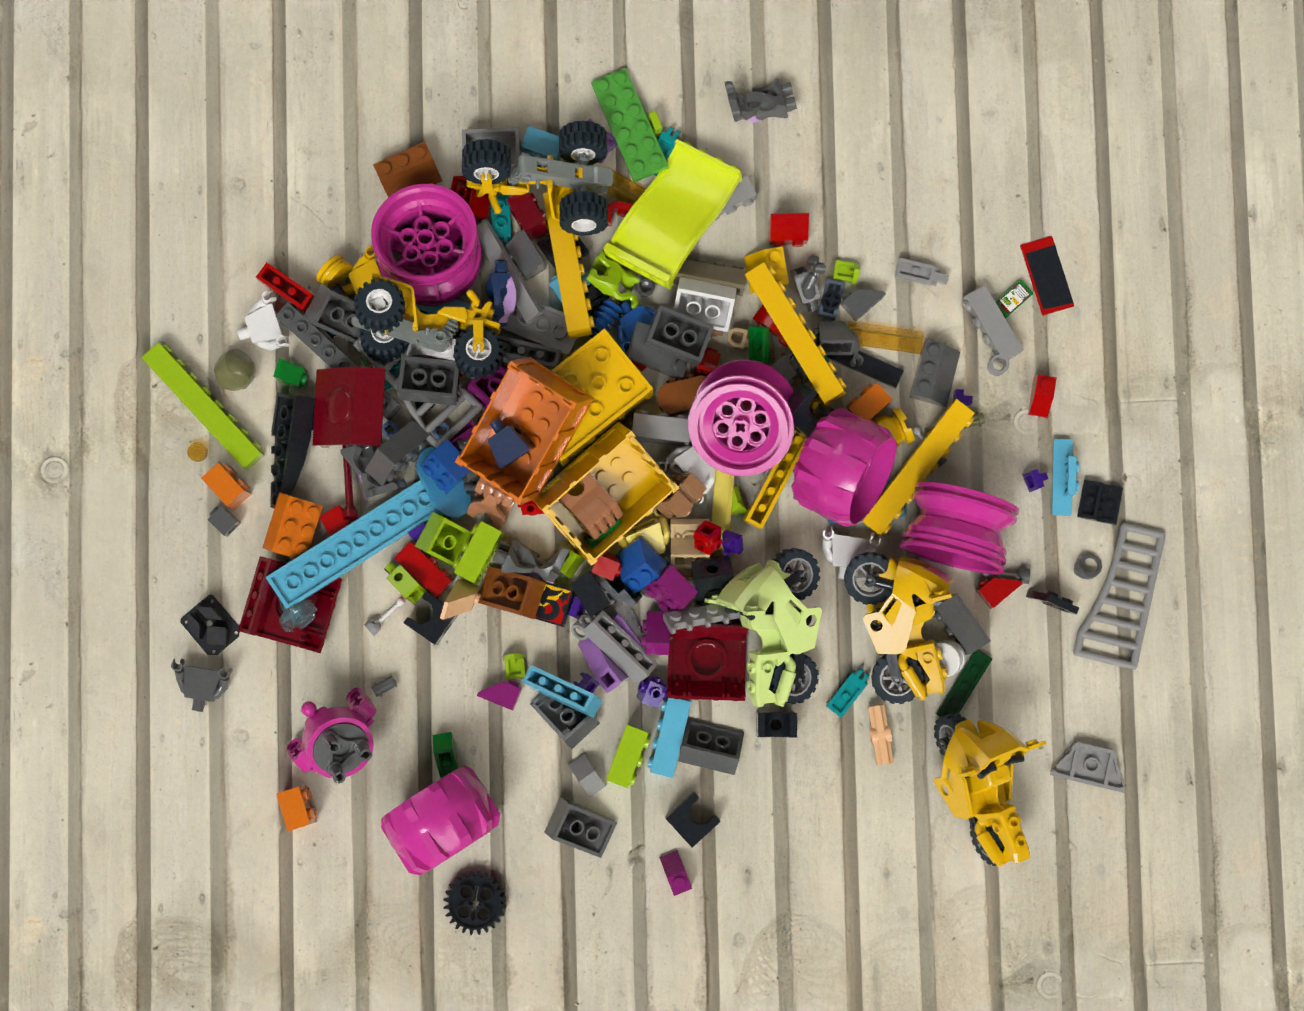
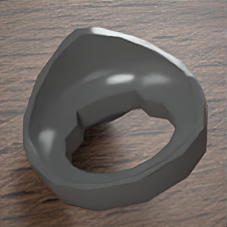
M1093 554L1082 555L1074 564V574L1082 579H1093L1102 570L1101 560ZM1086 559L1095 560L1097 563V570L1095 572H1086L1083 567Z

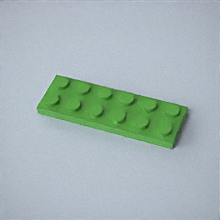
M626 68L592 81L593 90L633 182L635 183L668 169L667 161Z

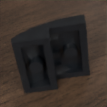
M1084 480L1077 517L1117 525L1124 488L1102 482Z
M616 576L613 581L605 578L600 583L613 597L632 606H635L643 597L639 591L634 593L627 585L624 586Z

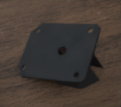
M208 595L180 620V623L207 655H218L239 637V625L214 595ZM208 620L212 621L211 626H206Z

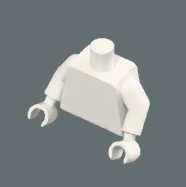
M272 290L264 291L262 298L250 309L245 317L247 327L237 330L240 340L251 337L253 344L270 351L279 349L282 346H290V343H285L286 338L289 336L284 335L280 320L275 317L277 314L276 307L272 303L269 304L277 300L276 297L270 298Z
M693 446L678 447L666 457L665 461L657 463L658 466L665 464L664 473L669 468L676 474L681 475L692 472L707 487L703 494H707L715 482L716 469L706 463ZM704 496L702 497V500L699 502V504L703 502Z
M825 526L822 527V550L831 566L839 567L838 579L844 580L845 570L855 556L864 552L873 553L881 543V535L878 540H874V533H871L870 540L834 534L832 526L831 531L827 533L825 532Z

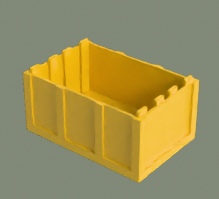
M605 328L551 370L594 398L561 456L560 464L565 467L574 456L588 445L591 446L595 443L598 437L617 422H622L626 419V415L645 400L648 401L653 397L652 386Z
M619 422L543 488L538 498L533 499L536 505L591 566L615 542L624 538L623 535L642 518L648 517L653 512V509L672 492L675 493L679 489L677 484L666 476L635 439V434ZM588 473L617 502L623 513V516L619 519L621 524L594 548L589 546L584 540L587 533L580 527V520L559 501L566 493L572 496L580 495V481Z

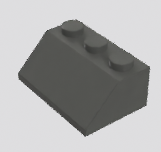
M926 339L922 346L909 398L947 407L960 352L946 344Z
M958 593L952 594V598L944 599L940 606H934L935 618L938 622L942 621L946 626L944 628L945 632L950 638L953 637L963 648L965 655H969L991 642Z
M688 718L678 762L735 775L744 732Z

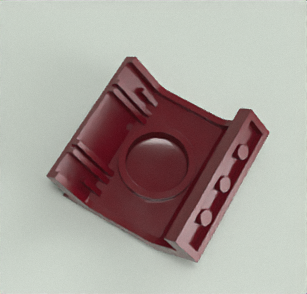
M342 367L317 369L312 446L329 448V446L340 445L380 447L382 445L385 368Z
M260 556L238 631L321 654L342 579H336L294 607L286 610L266 579L268 575L286 565V563Z
M739 618L729 620V624H724L721 621L711 623V627L708 628L705 625L692 627V631H687L686 628L676 630L675 634L670 633L667 698L745 701L746 636L748 628L742 626Z

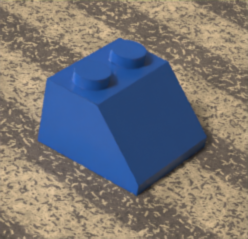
M641 536L615 555L620 558V565L622 566L620 571L621 580L634 593H637L660 577L667 565V562Z

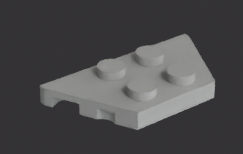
M1075 742L1050 772L1052 776L1125 793L1114 750Z

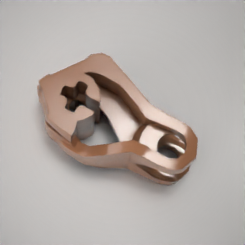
M588 473L580 481V495L572 496L566 493L559 501L580 520V527L596 540L601 535L599 532L605 534L609 530L607 525L610 527L616 524L615 518L617 520L620 519L623 513L617 502Z
M480 477L474 490L477 493L468 507L467 515L475 518L476 514L486 513L493 522L492 527L500 531L515 503L514 499Z

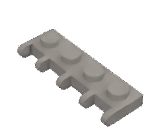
M718 604L663 613V620L671 634H675L676 630L686 628L687 631H692V627L705 625L708 628L711 627V623L721 621L724 624H729V620L739 618L741 621L740 612L726 613V606Z

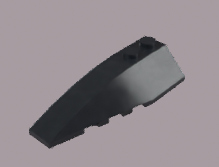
M277 392L271 436H275V446H271V454H274V464L271 465L274 481L271 482L270 508H275L279 493L291 496L299 479L314 425L315 398Z

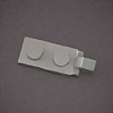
M899 258L894 277L936 286L937 283L946 285L949 275L939 273L940 269L936 268V266Z

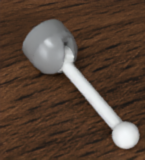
M399 598L397 603L380 619H371L364 624L373 636L381 630L380 623L397 607L404 605V599Z

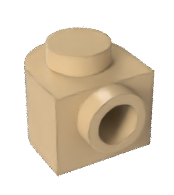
M740 328L731 329L727 335L728 346L739 351H743L744 347L748 348V330Z

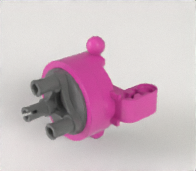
M359 687L353 688L347 694L346 700L350 705L348 708H326L323 706L317 709L315 703L311 701L303 703L301 712L308 718L305 721L302 740L295 738L286 748L290 759L303 772L312 770L314 773L317 772L322 776L333 778L335 783L338 781V784L345 781L346 777L361 770L371 759L374 741L368 727L374 723L372 717L377 710L372 700Z

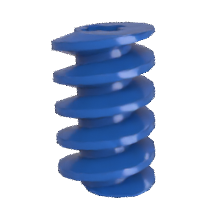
M604 300L603 306L600 305L598 311L593 313L595 327L591 328L592 335H589L591 338L604 328L609 332L608 324L615 325L612 319L619 320L618 313L624 315L622 309L610 300Z

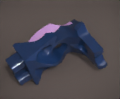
M495 259V270H490L485 291L493 303L492 309L495 310L491 321L499 323L500 327H505L508 325L509 315L515 308L516 289L510 270H507V260Z

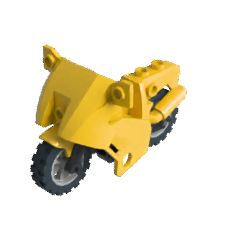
M877 552L858 554L849 562L845 570L844 585L848 590V594L855 601L867 605L868 614H865L863 617L864 623L877 653L884 654L876 661L871 675L875 693L882 700H887L891 704H904V702L912 701L914 697H919L923 701L928 697V694L937 692L940 695L945 694V678H948L946 667H941L940 660L943 659L941 649H936L934 639H923L921 628L925 621L930 620L934 616V605L940 606L942 604L941 600L952 598V594L949 592L950 583L953 582L952 577H948L945 573L928 563L912 558L900 557L897 563L893 556L888 560L885 555H880ZM871 564V569L868 572L862 567ZM874 565L878 566L882 571L877 573L874 570ZM860 569L866 577H856L858 570ZM856 580H865V583L860 588ZM865 587H871L872 592L864 591ZM886 668L890 671L891 676H883ZM923 669L929 677L926 682L924 680ZM884 680L892 681L889 687L885 685ZM903 682L909 685V687L904 690L901 686ZM894 684H897V687H899V691L891 689L894 686Z
M952 712L939 717L935 721L936 725H934V738L937 740L936 745L940 748L941 755H944L941 777L934 778L933 782L953 816L965 820L969 819L970 837L973 839L972 844L973 846L975 845L976 852L981 855V859L986 861L987 864H992V866L999 868L1005 865L1007 861H1013L1017 864L1029 859L1030 851L1020 825L1021 817L1016 813L1014 805L1005 803L1009 802L1012 798L1014 763L1024 762V755L1032 749L1047 744L1046 740L1038 742L1037 739L1025 742V746L1013 733L991 722L978 720L977 727L980 732L978 733L972 720L961 717L960 713ZM948 769L950 770L949 780L947 779ZM943 785L947 788L948 794L944 791Z

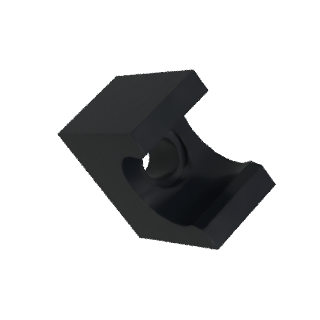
M800 384L787 402L793 414L794 431L800 437L807 439L816 428L817 422L821 418L829 416V413L835 410L820 403L810 413V403L816 397L817 392L813 388Z
M729 555L691 561L693 587L698 591L695 595L697 604L704 603V595L709 590L715 588L724 589L734 578Z
M591 571L570 583V586L590 617L597 615L602 610L604 611L616 603L612 595L600 585L602 582L600 576Z
M425 591L421 597L423 600L428 601L433 608L431 619L421 624L407 617L403 623L434 645H438L458 615L444 620L440 619L444 603Z
M756 712V737L797 738V713ZM774 719H778L781 722V727L778 730H773L770 726L771 721Z
M694 791L665 817L691 848L721 822L716 815H713L705 823H698L692 820L689 813L690 807L699 799V796Z

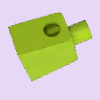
M393 562L385 566L384 570L389 574L386 579L405 599L415 604L422 598L421 596L427 590L403 566L399 565L397 567Z

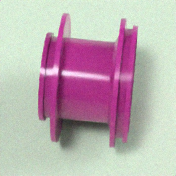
M753 360L731 361L711 371L699 386L688 418L690 440L699 456L713 468L735 476L756 475L769 470L779 463L788 452L794 434L793 414L787 402L794 393L790 383L773 367ZM748 400L752 405L746 406L742 401ZM730 405L733 410H726L724 406ZM757 414H764L766 418L760 419L757 417Z

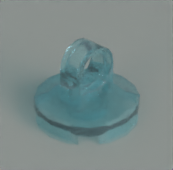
M280 601V606L284 613L281 615L279 623L286 632H294L293 628L296 627L302 629L316 617L314 612L317 611V608L312 601H300L288 609Z

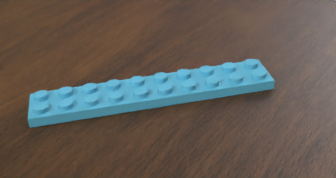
M421 480L271 573L266 579L286 610H289L398 541L421 523H426L433 512L438 515L439 513L435 510Z

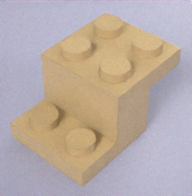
M671 519V564L687 581H692L691 561L710 558V555L694 548L693 539L694 531L704 520L709 521V519Z

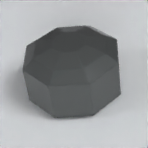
M645 277L640 279L636 286L638 294L643 297L652 295L655 288L653 281Z

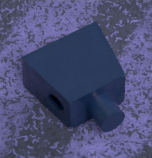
M500 418L490 424L495 435L488 439V443L500 469L509 466L536 447L517 424L514 423L505 427Z

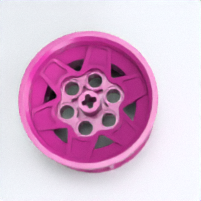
M417 184L395 192L377 210L372 222L371 240L382 276L412 286L415 304L423 306L445 304L463 295L473 285L480 272L482 252L474 214L460 195L443 186ZM433 218L444 220L447 223L442 221L435 223ZM412 222V228L403 229L405 226ZM424 226H427V227H428L427 229H423V230L420 229L421 227H424ZM440 232H446L444 235H438ZM408 238H413L410 242L405 241ZM461 238L463 239L462 249L455 245ZM443 249H449L446 253L441 252ZM393 251L402 255L398 262L393 257ZM412 255H416V256H417V257L414 258V259H409V257L412 256ZM428 261H435V263L431 265L427 264Z

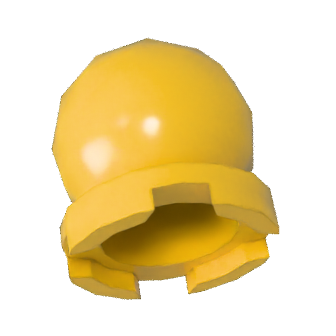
M900 407L891 410V416L882 415L872 420L874 423L889 429L897 442V448H899L902 441L907 445L915 441L912 429H907L904 420L907 418Z

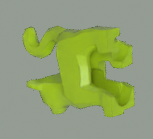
M601 250L592 264L594 269H590L586 279L603 294L612 296L619 301L628 299L632 302L631 308H637L639 305L638 298L631 293L635 283L640 282L636 272L624 269L618 263L607 259L605 253ZM597 270L600 271V272L603 273V274H602V275H598V274H597ZM619 283L625 288L626 293L621 294L619 292Z

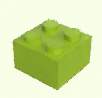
M433 512L415 547L454 566L457 558H460L463 552L462 549L467 540L469 541L472 534L467 529Z

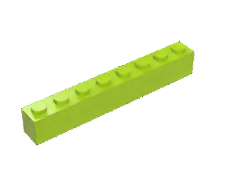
M158 342L141 358L232 457L248 471L264 456L261 452L263 448L258 442H252L248 438L250 434L244 427L239 428L235 424L237 420L231 413L227 415L222 410L225 407L218 399L214 401L210 397L212 393L205 385L201 387L197 383L198 377L192 371L188 373L184 369L186 364L179 357L175 359L171 355L173 350L167 344L163 346Z

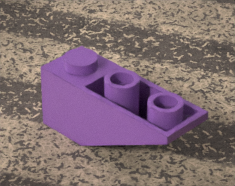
M587 638L578 644L595 679L607 693L614 690L628 678V675L591 639Z

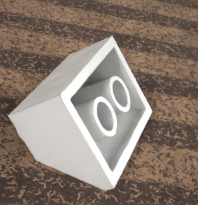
M680 277L673 310L712 325L714 330L728 332L736 297V288Z

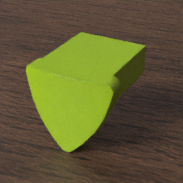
M656 111L648 114V120L656 138H659L663 127Z
M836 260L833 280L849 282L851 285H855L860 273V263Z
M733 486L731 515L745 514L747 509L742 502L738 486Z
M570 549L568 552L569 557L562 565L560 572L571 579L584 562V558Z
M513 653L502 657L503 661H505L506 680L525 677L524 658H526V654Z

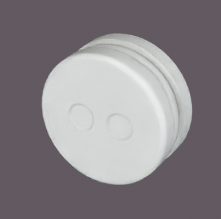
M948 639L936 643V649L940 648L943 659L940 660L941 667H946L948 677L961 671L966 660L963 648L957 642Z

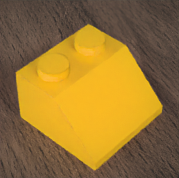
M783 246L764 249L744 257L747 273L764 262L767 267L771 265L777 275L774 278L777 283L781 281L784 287L788 288L789 280ZM748 281L750 294L756 293Z

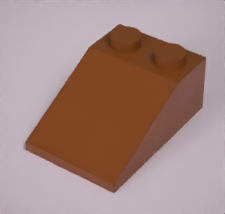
M488 566L480 592L481 598L479 603L535 620L546 583L516 573H503L501 569Z

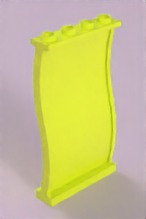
M676 139L675 147L667 159L669 168L657 174L653 182L624 217L610 242H607L603 248L608 258L669 290L673 286L677 273L694 246L723 210L738 183H741L743 180L740 169L735 165L730 166L724 163L721 158H714L705 150H698L689 142H682Z

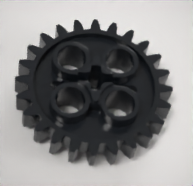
M471 870L468 877L465 873H462V880L456 877L455 881L457 884L450 883L449 886L452 890L445 891L449 895V897L443 899V901L448 902V905H445L443 909H449L445 916H452L449 923L456 922L455 929L462 926V933L469 929L470 935L473 934L474 930H477L478 935H480L481 929H484L487 933L489 931L488 926H491L493 929L496 927L494 921L501 922L498 915H505V912L501 910V908L507 907L506 904L502 903L503 900L507 899V896H501L505 889H498L501 882L494 884L495 876L488 879V872L481 876L480 870L477 871L476 875ZM478 885L477 902H480V904L476 906L475 920H472L474 905L470 901L474 899L475 886ZM469 887L472 891L471 896H464L461 891L462 888ZM488 889L491 892V897L489 899L483 898L481 890ZM460 907H467L469 915L462 916L459 912ZM483 908L489 912V916L484 919L479 916V910Z

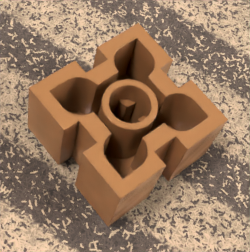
M692 472L684 473L683 475L673 474L670 479L677 484L679 489L675 493L672 492L655 507L666 518L688 516L693 510V503L700 501L704 496L703 492L707 487Z

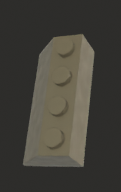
M686 258L673 281L674 284L678 285L680 277L734 287L736 288V295L743 296L746 281L744 274L747 273V270H743L744 268L741 266H732L731 268L725 267V264L719 262L708 264L702 259L692 261Z

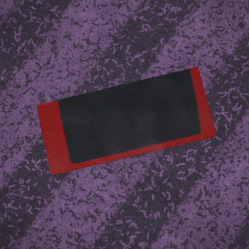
M1049 236L1020 245L1041 314L1044 316L1074 307L1053 237Z

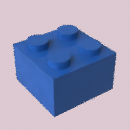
M448 439L431 452L421 464L423 472L436 482L437 487L446 494L471 471L465 466L455 463L460 454Z

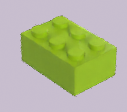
M482 521L474 526L471 532L473 534L471 541L467 540L462 549L464 552L462 558H457L453 566L455 574L476 585L479 584L495 554L500 540L504 537L503 532Z
M629 724L626 725L606 781L628 788L629 784L634 785L637 774L634 773L636 766H641L644 758L641 752L643 748L647 749L651 739L648 736L649 732Z

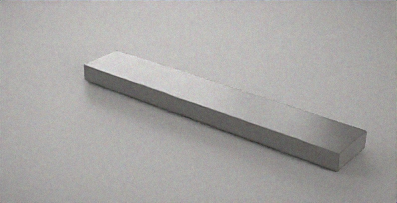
M484 219L477 225L480 246L494 269L495 259L507 260V270H510L516 289V306L526 323L530 324L543 311L488 219Z

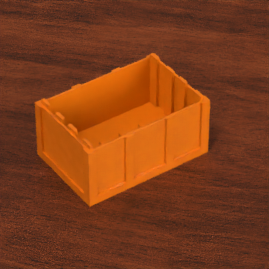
M531 357L510 361L504 378L497 390L492 393L488 407L478 425L474 426L473 434L462 454L458 455L455 461L458 465L465 466L512 497L513 501L519 505L539 497L594 400L592 396ZM499 418L505 427L510 424H517L536 446L502 469L498 467L488 443V439L495 435L490 424Z

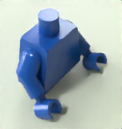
M628 301L619 306L624 316L619 319V324L616 327L617 341L625 354L629 349L636 322L651 325L655 309L648 306L643 307L642 305L633 309Z

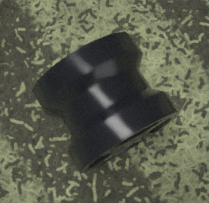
M835 290L827 291L821 300L822 307L826 311H835L841 303V295Z

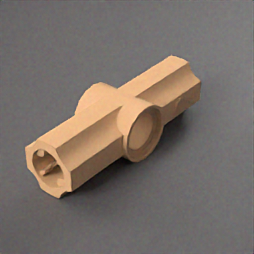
M885 705L868 707L871 726L869 732L871 743L874 745L876 764L894 763L890 743L892 742L890 726L887 724Z

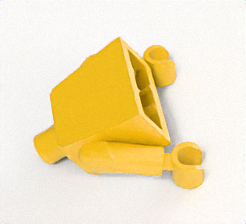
M368 246L365 249V253L352 267L351 272L348 274L351 283L342 286L345 293L349 296L358 294L357 290L359 287L364 288L363 284L365 282L370 284L373 273L382 276L377 261L373 259V257H376V254L372 251L373 246Z

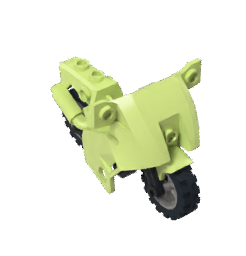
M784 549L782 553L779 552L775 555V559H768L765 568L760 563L746 568L736 575L720 594H713L711 598H705L707 603L726 606V613L740 612L742 626L757 631L761 637V649L749 652L750 662L747 663V671L750 674V681L747 682V691L749 692L752 705L757 707H763L766 703H774L784 707L785 703H803L805 699L808 700L811 697L812 692L816 691L815 686L819 682V679H817V675H819L816 669L817 665L804 652L815 648L822 609L820 607L806 608L799 600L806 599L805 597L811 596L813 594L812 591L817 589V582L820 581V567L817 565V559L813 558L811 553L802 549ZM798 560L794 568L792 561ZM801 564L804 567L803 570H799ZM812 615H814V617H815V622H814V624L811 625V626H808V625L811 623Z

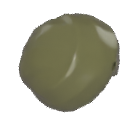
M232 349L220 356L215 363L214 373L216 380L226 390L238 391L246 389L255 378V364L241 350Z

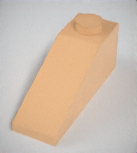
M458 579L444 602L440 619L444 620L471 611L475 604L478 605L480 601V586Z

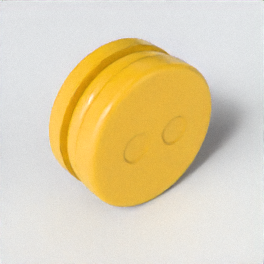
M337 254L324 263L316 275V280L331 288L337 283L340 285L351 272L352 265L341 254Z

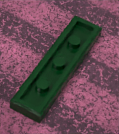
M979 650L972 653L935 713L937 716L942 717L952 712L960 713L991 663L992 658Z

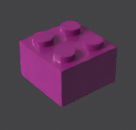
M672 564L664 568L660 577L644 587L646 594L650 598L655 599L659 603V607L665 612L684 609L698 593Z

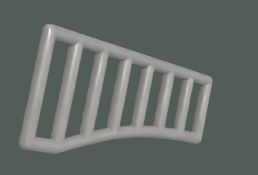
M359 337L353 343V347L375 368H385V379L397 392L399 376L395 378L389 370L402 359V356L407 354L408 348H406L404 355L400 353L399 359L394 357L393 362L388 360L383 365L379 360L374 361L372 356L370 358L367 356L366 351L364 352ZM460 383L458 388L460 395L457 396V405H448L427 426H425L421 416L435 403L424 402L416 409L412 401L403 400L415 423L429 434L426 440L435 448L446 439L450 441L483 409V404ZM465 399L474 406L440 440H437L431 434Z
M1129 523L1121 524L1106 581L1097 601L1077 632L1073 650L1075 656L1132 670L1137 668L1165 542V532ZM1127 531L1157 538L1155 549L1125 542ZM1123 550L1153 556L1151 568L1120 561ZM1121 568L1149 575L1147 586L1114 579L1117 569ZM1111 586L1145 594L1143 605L1107 597ZM1103 604L1141 612L1138 624L1100 615L1098 612ZM1096 621L1134 630L1137 633L1135 642H1130L1087 630L1092 622ZM1084 638L1133 650L1131 661L1082 650Z

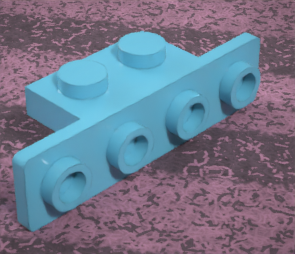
M1071 439L1053 440L1052 515L1070 516L1072 514V496L1076 495V492L1079 491V481L1076 480V473L1079 472V461H1077V456H1073V440Z

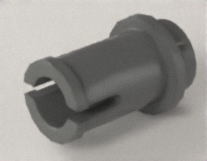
M391 675L377 684L375 682L371 688L376 697L379 695L382 697L383 693L397 687V684Z

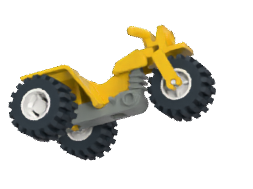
M582 120L568 123L560 129L559 154L565 162L556 161L552 158V155H548L547 159L540 158L539 154L536 157H532L530 154L523 153L518 158V165L511 168V150L503 142H498L497 140L479 139L471 141L462 149V173L467 179V187L474 188L477 197H482L488 193V198L496 214L501 213V207L496 197L497 192H501L503 195H523L529 192V184H536V188H539L540 184L547 185L552 219L560 221L561 229L573 235L586 236L598 234L608 226L607 199L600 194H606L608 186L613 184V171L609 168L588 166L601 162L607 155V132L600 124Z
M373 273L371 283L365 282L363 284L364 288L359 287L357 290L358 294H355L354 297L356 317H352L351 322L353 326L360 328L362 348L364 352L366 351L369 358L373 357L374 361L380 359L381 363H385V360L393 362L394 357L399 359L400 353L404 355L409 343L437 352H444L448 348L449 340L453 339V335L455 336L456 331H459L458 328L466 329V333L462 331L459 334L460 338L456 339L454 345V359L457 368H460V372L463 375L467 373V377L470 379L474 376L475 380H479V377H483L484 380L488 379V375L491 377L495 375V370L499 371L500 365L503 363V344L499 337L500 324L491 321L495 311L492 309V302L488 301L480 309V299L473 290L469 289L467 291V296L472 301L468 309L465 307L445 306L437 314L429 315L421 313L416 307L414 289L408 284Z

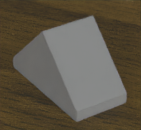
M585 754L569 764L578 782L590 797L606 786Z

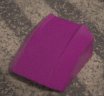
M503 363L500 365L498 372L495 370V375L492 377L488 375V379L484 380L483 377H479V380L473 379L467 387V390L483 404L484 410L488 407L492 393L497 390L508 370L507 366Z

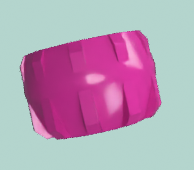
M843 408L829 413V416L821 418L809 438L807 437L798 462L795 463L793 470L794 482L791 485L794 499L799 502V505L844 527L857 525L874 507L892 471L897 442L889 429Z
M464 765L381 818V829L408 873L420 876L491 832L493 828L499 825L501 813L475 771Z

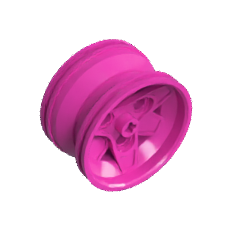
M935 482L917 483L913 499L921 509V513L907 526L906 532L902 535L904 541H901L900 548L915 556L950 567L985 574H1003V566L1006 565L1007 561L1005 558L1007 551L1001 533L1004 529L1016 524L1019 508L998 497L964 487Z

